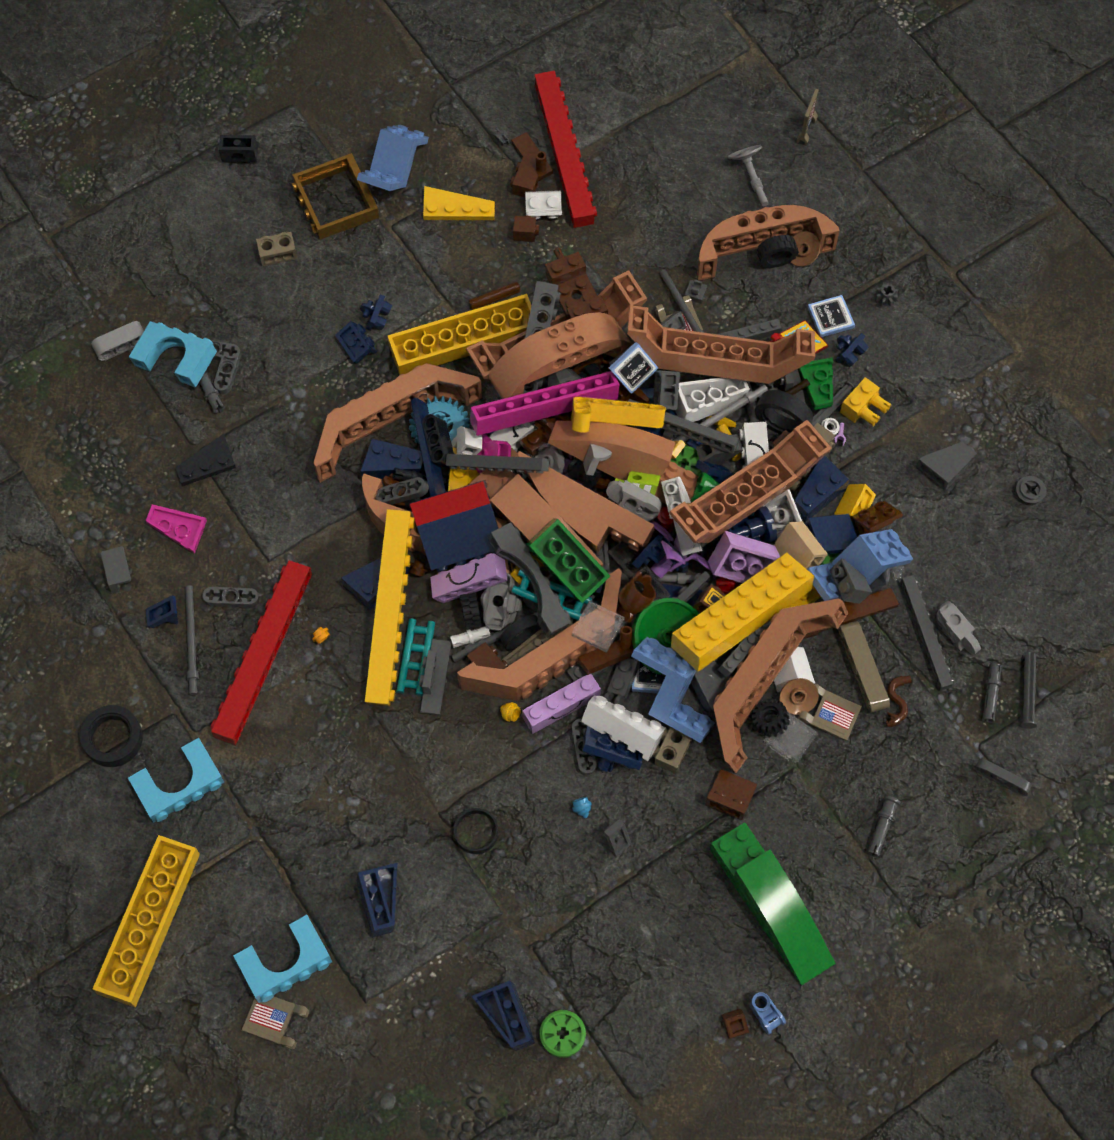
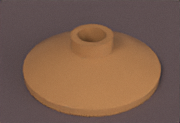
M806 231L800 232L793 236L799 253L791 263L804 267L817 259L821 246L816 235Z
M796 678L783 686L780 691L779 700L785 705L788 713L800 715L802 711L809 712L815 707L819 693L815 684L810 680ZM797 692H801L798 696L794 695Z

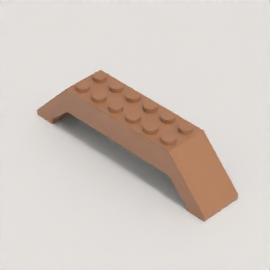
M629 270L614 277L613 281L598 295H601L608 309V315H611L621 328L628 321L630 305L641 307L647 301V297ZM562 313L556 316L555 320H551V326L566 321L565 314ZM526 331L501 343H484L482 340L466 348L483 379L490 380L488 375L491 369L508 350L525 339Z
M632 305L629 307L627 334L634 342L641 346L657 365L658 369L770 384L815 359V331L796 329V332L778 341L767 342L663 327L648 312L647 307Z
M426 363L415 367L407 374L399 375L391 382L382 384L374 391L366 392L362 397L349 401L347 405L341 408L333 409L327 415L314 459V467L319 483L336 475L335 467L342 448L413 412L411 400L415 397L427 403V398L431 402L434 401V396L437 399L444 396V399L447 400L451 397L452 401L462 402L468 406L482 398L480 378Z
M806 420L794 428L772 450L692 503L682 502L670 510L669 514L694 543H709L789 489L832 448L812 424Z
M618 568L610 573V577L603 583V598L599 608L505 669L476 666L472 662L458 671V683L461 690L519 701L522 698L526 699L532 695V691L545 687L549 680L562 676L566 669L577 665L579 656L610 644L614 638L622 571Z
M841 599L781 609L779 613L772 617L768 629L762 631L756 646L753 645L750 648L749 656L746 660L738 665L737 673L734 677L729 678L725 685V690L722 694L719 693L716 696L713 707L724 760L734 773L738 772L748 758L743 752L740 734L741 726L805 635L831 627L839 628L848 615L845 604Z

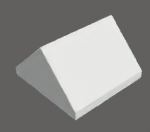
M788 489L764 505L769 509L773 517L772 529L777 530V538L780 537L784 527L789 522L802 521L792 494Z
M804 647L796 648L774 679L777 693H780L787 682L796 678H805L815 684Z

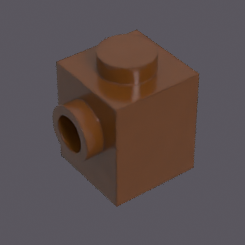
M515 216L513 240L535 242V235H539V225L536 224V217Z

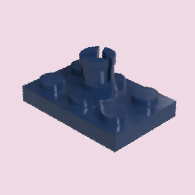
M589 726L586 727L582 751L590 756L601 757L598 762L599 769L605 772H612L614 764L617 762L629 769L635 768L640 770L642 753L637 750L635 753L628 750V745L624 742L616 743L611 740L610 734L607 732L601 734Z

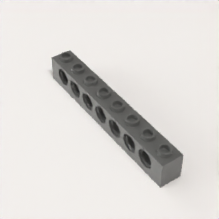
M541 281L536 282L525 338L551 327V320H555L557 309H554V305L559 303L561 292H557L558 285ZM546 301L550 305L544 306L541 302ZM543 318L546 322L541 323L537 319ZM543 378L525 384L524 387L530 386L532 391H536L542 387ZM531 422L517 426L529 428Z

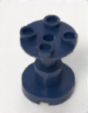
M766 506L754 512L755 518L745 521L744 526L727 530V532L751 539L762 536L766 543L777 540V530L772 529L774 520Z

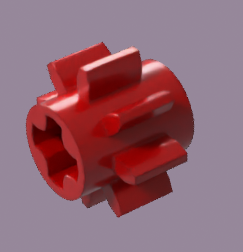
M720 577L717 578L716 586L727 595L740 586V582Z

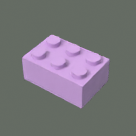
M725 531L708 563L713 575L744 583L780 558V555L775 545Z

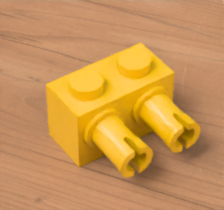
M865 377L842 402L840 413L854 423L861 417L874 427L879 421L880 416L868 409L870 405L875 406L885 414L892 404L879 396L880 387Z

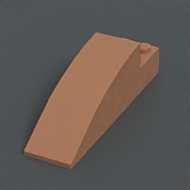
M571 421L555 422L548 440L549 444L582 461L585 459L590 444L604 447L610 450L612 455L607 460L599 461L597 469L626 481L631 471L660 475L655 496L665 504L666 500L661 482L680 477L690 500L692 499L698 476L692 471L685 470L676 463L670 462L675 442L641 429L620 424L590 421L589 432H576L572 430Z
M521 451L517 453L518 457H530ZM549 467V471H544L543 474L536 473V471L534 473H527L524 470L535 491L572 528L582 541L597 554L609 534L612 535L611 538L618 543L623 541L628 544L627 547L634 552H642L652 538L654 524Z
M486 469L470 483L473 484L486 480L488 486L486 490L492 509L503 520H506L507 524L511 522L519 530L520 537L526 543L538 534L553 518L561 521L601 566L604 565L572 528L519 474L515 475L513 472H507L506 469L504 472L497 471V469L495 471H488Z

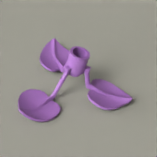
M654 520L649 521L654 524L655 529L667 538L669 542L674 540L662 525ZM663 540L661 543L666 555L658 564L654 563L650 568L657 576L663 578L668 571L672 572L678 566L685 565L687 561L693 559L712 572L708 561L702 556L693 553L691 556L683 559ZM670 559H674L679 562L671 566L673 562Z

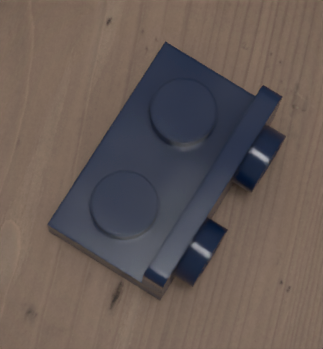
M350 321L335 336L352 361L357 364L370 352L375 354L377 350L374 347V341L366 336L365 328L360 323L356 324Z
M659 534L632 564L637 569L642 564L647 565L651 560L658 564L666 555L661 541L663 540L672 548L673 545L667 538Z

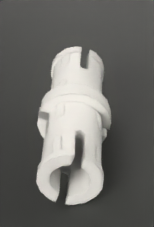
M485 626L474 630L468 629L464 633L450 636L453 648L469 643L474 644V642L490 636L489 628Z

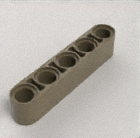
M854 621L840 625L838 632L868 711L872 713L889 708L890 701L860 623Z

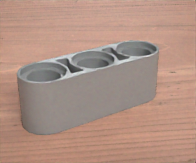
M134 321L95 338L91 345L98 359L105 361L133 349L142 336L144 329L140 322Z

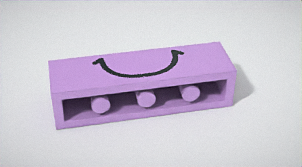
M487 554L479 560H471L468 564L458 565L451 570L439 572L437 575L430 577L432 598L446 603L460 598V595L474 593L507 581L505 559L496 554Z
M592 674L585 675L522 710L523 719L532 734L588 704L594 695L600 696L601 688Z

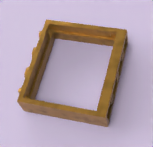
M352 153L293 174L294 183H292L294 192L299 193V203L301 206H305L306 210H304L306 218L307 220L311 219L312 231L314 234L317 233L320 240L379 218L378 207L367 184L357 180L358 173H361ZM349 170L367 209L320 226L302 186Z

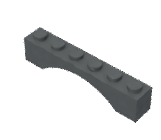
M510 522L491 532L488 540L496 554L514 563L530 580L538 601L537 622L546 637L548 638L567 628L571 623L570 615L565 609L563 610L558 595L553 593L550 588L548 578L542 575L539 563L533 560L530 555V549L521 540L519 530Z

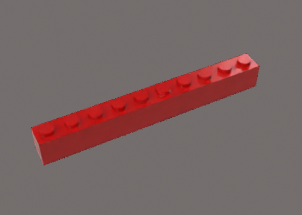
M555 70L534 74L536 92L573 228L594 224V217H597L596 207L592 206L591 203L593 202L592 192H588L587 189L589 182L588 178L584 177L583 174L585 173L584 164L579 160L581 153L580 149L576 148L575 145L577 144L575 133L572 134L571 131L573 130L572 120L567 117L569 110L568 106L564 105V92L560 91V77H556Z
M290 560L286 566H283L280 573V581L275 583L273 588L274 594L266 603L265 614L259 618L258 629L250 638L251 645L243 653L241 667H237L234 674L235 680L227 689V698L219 706L217 720L214 719L211 724L210 730H212L214 738L236 746L311 579L312 572L308 566Z

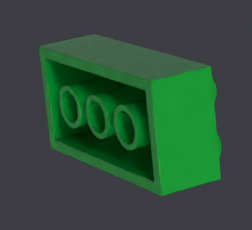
M553 518L526 544L531 552L580 603H583L610 577L606 570L559 519Z

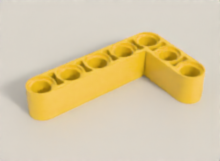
M574 397L571 414L572 430L576 432H589L590 421L662 428L666 408L656 404Z

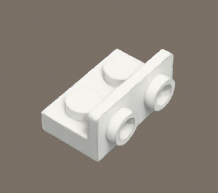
M561 191L525 192L526 216L539 219L540 216L548 215V218H558V215H562Z

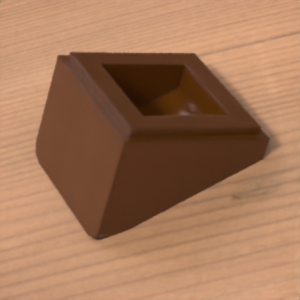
M741 1009L721 1015L729 1039L749 1033L745 1015Z

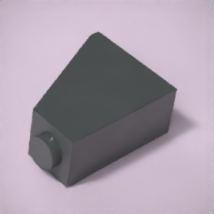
M960 442L922 456L916 468L942 489L946 490L974 462L977 453L970 445Z
M715 661L699 672L696 671L691 681L706 712L714 710L713 705L715 704L716 696L719 693L722 694L726 688L727 681L732 677L731 675L728 677L724 676L718 670L720 665Z

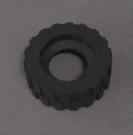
M789 235L768 238L756 250L760 264L765 268L784 266L796 259L799 253L795 239Z

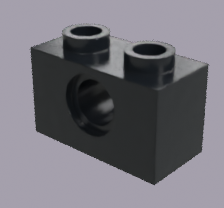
M220 135L219 153L221 161L257 162L258 145L255 135Z

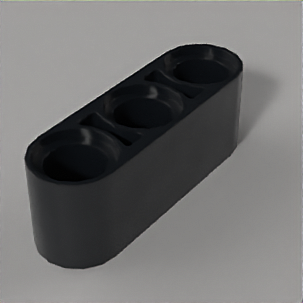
M428 414L424 417L422 426L430 459L433 463L449 468L450 466H446L447 454H454L447 423L433 414Z

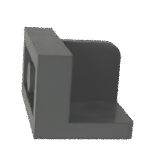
M123 546L101 552L108 586L112 593L119 591V584L131 581L130 567L127 563Z

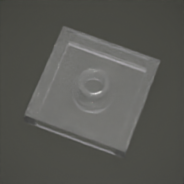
M589 601L572 632V636L607 653L625 617Z
M788 712L790 724L787 725L788 729H782L784 733L780 734L778 732L777 737H774L773 734H771V738L766 736L763 743L796 765L817 737L818 732Z

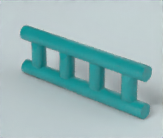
M520 569L518 575L523 577L519 587L513 586L511 593L538 603L536 594L527 591L530 580ZM549 580L550 588L559 592L558 597L563 610L565 609L571 618L578 621L586 615L580 613L584 603L590 605L592 598L588 597L583 603L576 601L573 610L563 606L565 597L575 598L563 585Z
M409 619L397 693H404L406 687L416 689V695L423 696L422 686H419L420 676L425 673V668L422 667L424 656L427 657L428 650H431L435 629L434 621H428L427 627L416 626V619ZM414 633L426 635L424 645L413 644ZM411 651L423 652L421 663L410 662ZM408 669L419 670L418 681L406 680Z

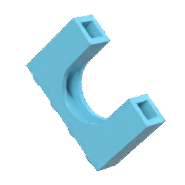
M150 321L129 358L136 367L151 371L159 356L166 349L174 346L186 348L185 355L174 373L180 382L196 387L217 351L213 346V342L207 338L201 339L192 333L187 334L175 327L172 329L163 323Z
M199 738L181 747L193 770L192 779L185 789L176 793L161 791L155 785L146 768L128 777L153 823L163 821L168 817V814L182 810L189 802L198 801L204 796L203 794L217 790L224 783Z
M308 915L289 924L300 946L299 959L289 970L272 972L266 969L252 945L233 955L258 1003L271 1000L276 993L289 990L292 984L298 981H305L312 973L317 970L322 971L326 969L332 962Z

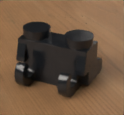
M574 457L567 469V476L569 478L580 480L583 482L582 485L590 490L597 485L599 478L605 473L596 468L593 476L586 475L583 461Z

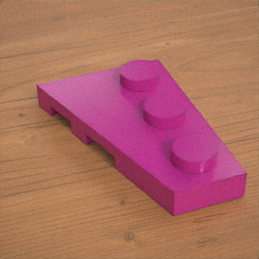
M153 504L146 519V523L194 554L207 522L205 517Z

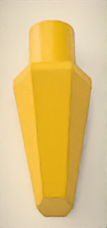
M726 417L715 423V425L727 424L728 427H736L737 425L736 422Z

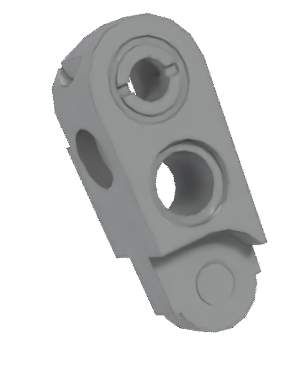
M626 480L624 483L621 481H611L608 484L606 490L608 498L619 506L648 522L659 515L661 501L655 495Z
M946 601L942 604L936 614V621L942 628L941 631L960 651L965 648L969 653L976 654L981 650V646L973 636L975 628L953 603Z

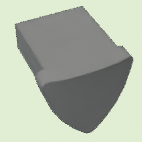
M590 444L583 461L586 475L593 476L599 461L609 459L612 452L604 447Z

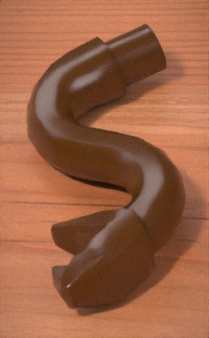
M910 675L895 677L888 685V695L892 701L899 705L900 712L897 715L887 712V715L890 717V721L885 722L887 727L897 726L908 714V706L905 700L896 694L895 689L899 686H904V684L912 683Z

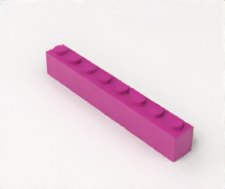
M610 371L471 407L470 423L477 436L570 412L572 411L574 397L616 400L618 399L620 384L615 375Z

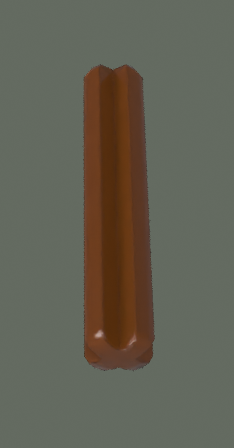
M518 282L511 283L470 299L469 305L471 309L482 307L520 292V286Z

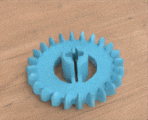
M434 396V402L427 398L429 414L445 420L447 427L453 424L449 432L451 441L457 436L458 427L463 426L470 429L468 424L470 419L467 417L468 412H463V405L458 408V401H455L452 405L451 397L447 402H445L444 396H442L441 401H438L437 397ZM411 412L413 419H409L411 424L409 430L412 431L411 437L415 438V443H419L414 415Z

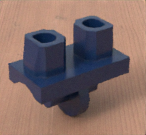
M379 295L374 306H372L373 301L368 300L367 303H362L360 306L364 318H368V315H370L366 329L370 331L373 327L382 330L387 319L378 316L379 312L388 316L392 307L390 303L384 301V295Z
M860 333L858 337H854L852 341H850L852 336L849 334L846 337L840 335L837 338L839 344L837 349L842 350L844 348V350L835 359L836 362L840 363L843 361L851 367L858 360L852 351L855 350L861 355L869 348L863 341L865 338L863 333Z

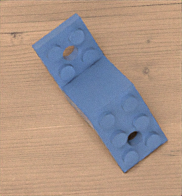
M403 125L387 126L385 129H380L370 171L365 170V172L358 173L357 180L388 191L406 187L416 147L427 144L429 137L424 136V132L414 130V132L409 131L408 127Z
M889 529L859 535L832 563L809 567L807 570L814 575L813 586L824 601L838 598L842 600L829 571L841 558L845 559L864 575L870 585L887 568L909 564L913 557L910 555L909 549L900 541L898 534Z
M646 637L634 649L631 657L666 675L648 714L701 743L712 730L715 722L707 715L694 711L692 707L681 704L696 670L672 648L661 645L654 638Z

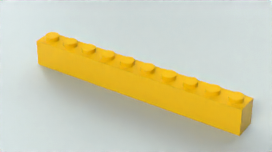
M387 509L365 703L369 705L390 706L391 702H394L395 690H392L393 682L397 681V671L394 669L395 663L399 662L400 652L397 651V643L400 644L402 632H399V625L403 624L404 613H401V608L406 602V594L403 593L404 586L408 584V574L405 573L406 567L410 566L408 548L412 547L413 537L410 536V529H414L415 519L410 511Z

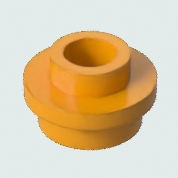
M322 627L318 628L313 633V642L316 641L320 644L330 636L329 629L327 627L324 629Z

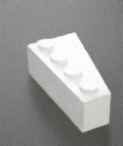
M729 378L679 383L678 407L675 411L678 417L695 422L722 411L745 397L744 394L748 393L750 389L746 381Z
M595 695L589 700L581 722L601 734L607 732L610 734L611 740L616 743L624 742L628 745L627 749L633 753L636 750L643 754L642 758L647 761L654 754L657 746H659L666 727L661 726V723L655 720L650 721L640 713L630 712L620 704H613L608 702L605 697Z

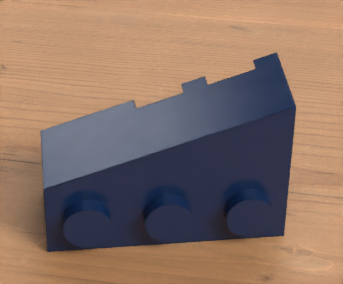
M375 439L371 440L361 469V476L367 474L379 479H383L385 476L389 477L390 474L395 473L393 472L395 467L408 471L413 469L418 473H424L425 468L421 451Z
M826 456L817 463L794 501L804 522L808 518H812L847 489L849 479Z
M397 863L362 871L357 875L356 881L372 938L393 932L395 925Z

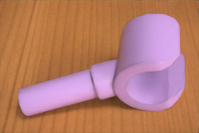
M840 423L839 433L835 437L834 443L836 445L837 440L840 439L843 441L842 446H844L846 441L843 435L844 423Z

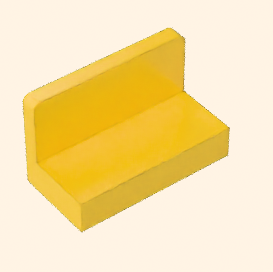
M849 484L834 515L849 514L853 522L852 516L858 514L861 510L870 508L876 494L866 484Z

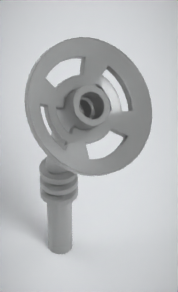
M755 145L730 154L728 159L742 160V163H745L754 192L757 193L762 206H767L769 203L763 191L762 182L757 177L751 162L753 160L752 156L762 146Z

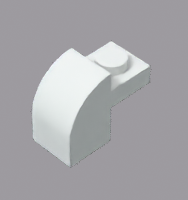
M460 426L457 428V436L451 441L452 447L457 448V454L477 455L482 450V435L477 436L473 429Z

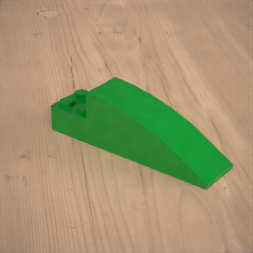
M745 822L711 843L710 851L801 986L836 964L815 922L782 866L770 849L766 852L764 851Z

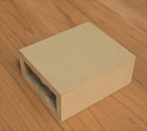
M803 521L789 522L774 544L780 557L788 553L806 569L819 566L827 556V552Z

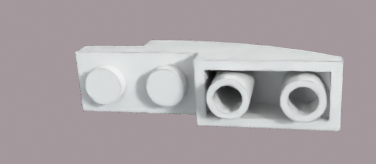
M680 477L661 482L668 512L684 501L691 503ZM673 519L682 556L702 551L701 543H694Z

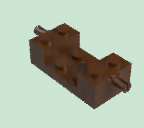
M558 248V251L555 249L553 252L557 259L545 264V272L549 283L558 285L557 292H561L559 304L567 320L588 313L599 312L608 314V309L601 295L597 296L586 274V265L580 253L576 252L564 256L561 248ZM577 293L580 294L582 297L580 299H574L572 298V295Z

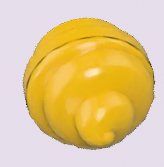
M510 702L502 705L500 712L504 720L514 722L519 718L521 709L516 703Z

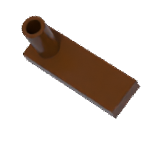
M527 132L511 139L512 145L521 158L526 156L538 174V181L553 174V169L546 161V153L539 151Z
M623 626L620 629V640L578 657V663L587 675L631 657L634 651L632 628Z

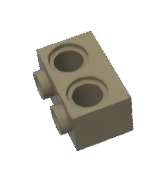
M282 232L277 235L263 236L256 239L262 267L297 259L291 232Z
M670 727L669 730L665 729L661 738L663 743L661 747L657 746L653 757H655V765L677 774L693 739ZM679 737L681 742L674 743L671 738ZM671 754L673 759L666 760L663 758V755Z

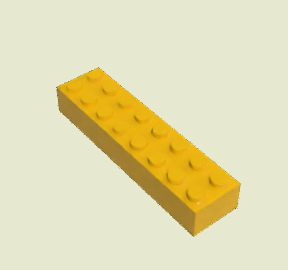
M524 294L388 335L389 347L399 375L407 374L415 367L426 363L438 366L470 356L466 348L482 340L484 343H501L526 331L532 306L528 295Z
M785 553L672 633L671 648L699 672L770 621L781 609L788 608L812 590L814 575L792 556Z
M158 835L93 986V990L98 995L136 1008L200 854L195 847Z

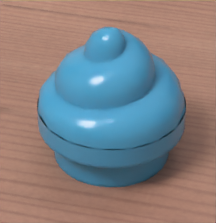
M587 797L572 801L573 812L583 816V818H587L591 810V801H588Z

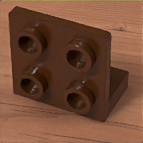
M881 501L868 509L859 511L858 514L852 516L857 536L873 533L892 524L894 520L903 517V514L886 501Z
M721 769L712 790L709 791L705 805L743 820L757 784Z

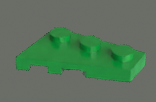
M833 357L811 361L798 368L802 381L807 378L811 384L806 387V391L814 410L832 407Z

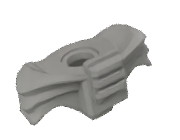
M508 573L507 581L487 587L480 598L484 623L491 630L499 631L510 626L515 620L517 611H520L522 608V598L511 593L513 586L519 587V584ZM497 595L504 599V603L500 607L495 606L493 603V599Z

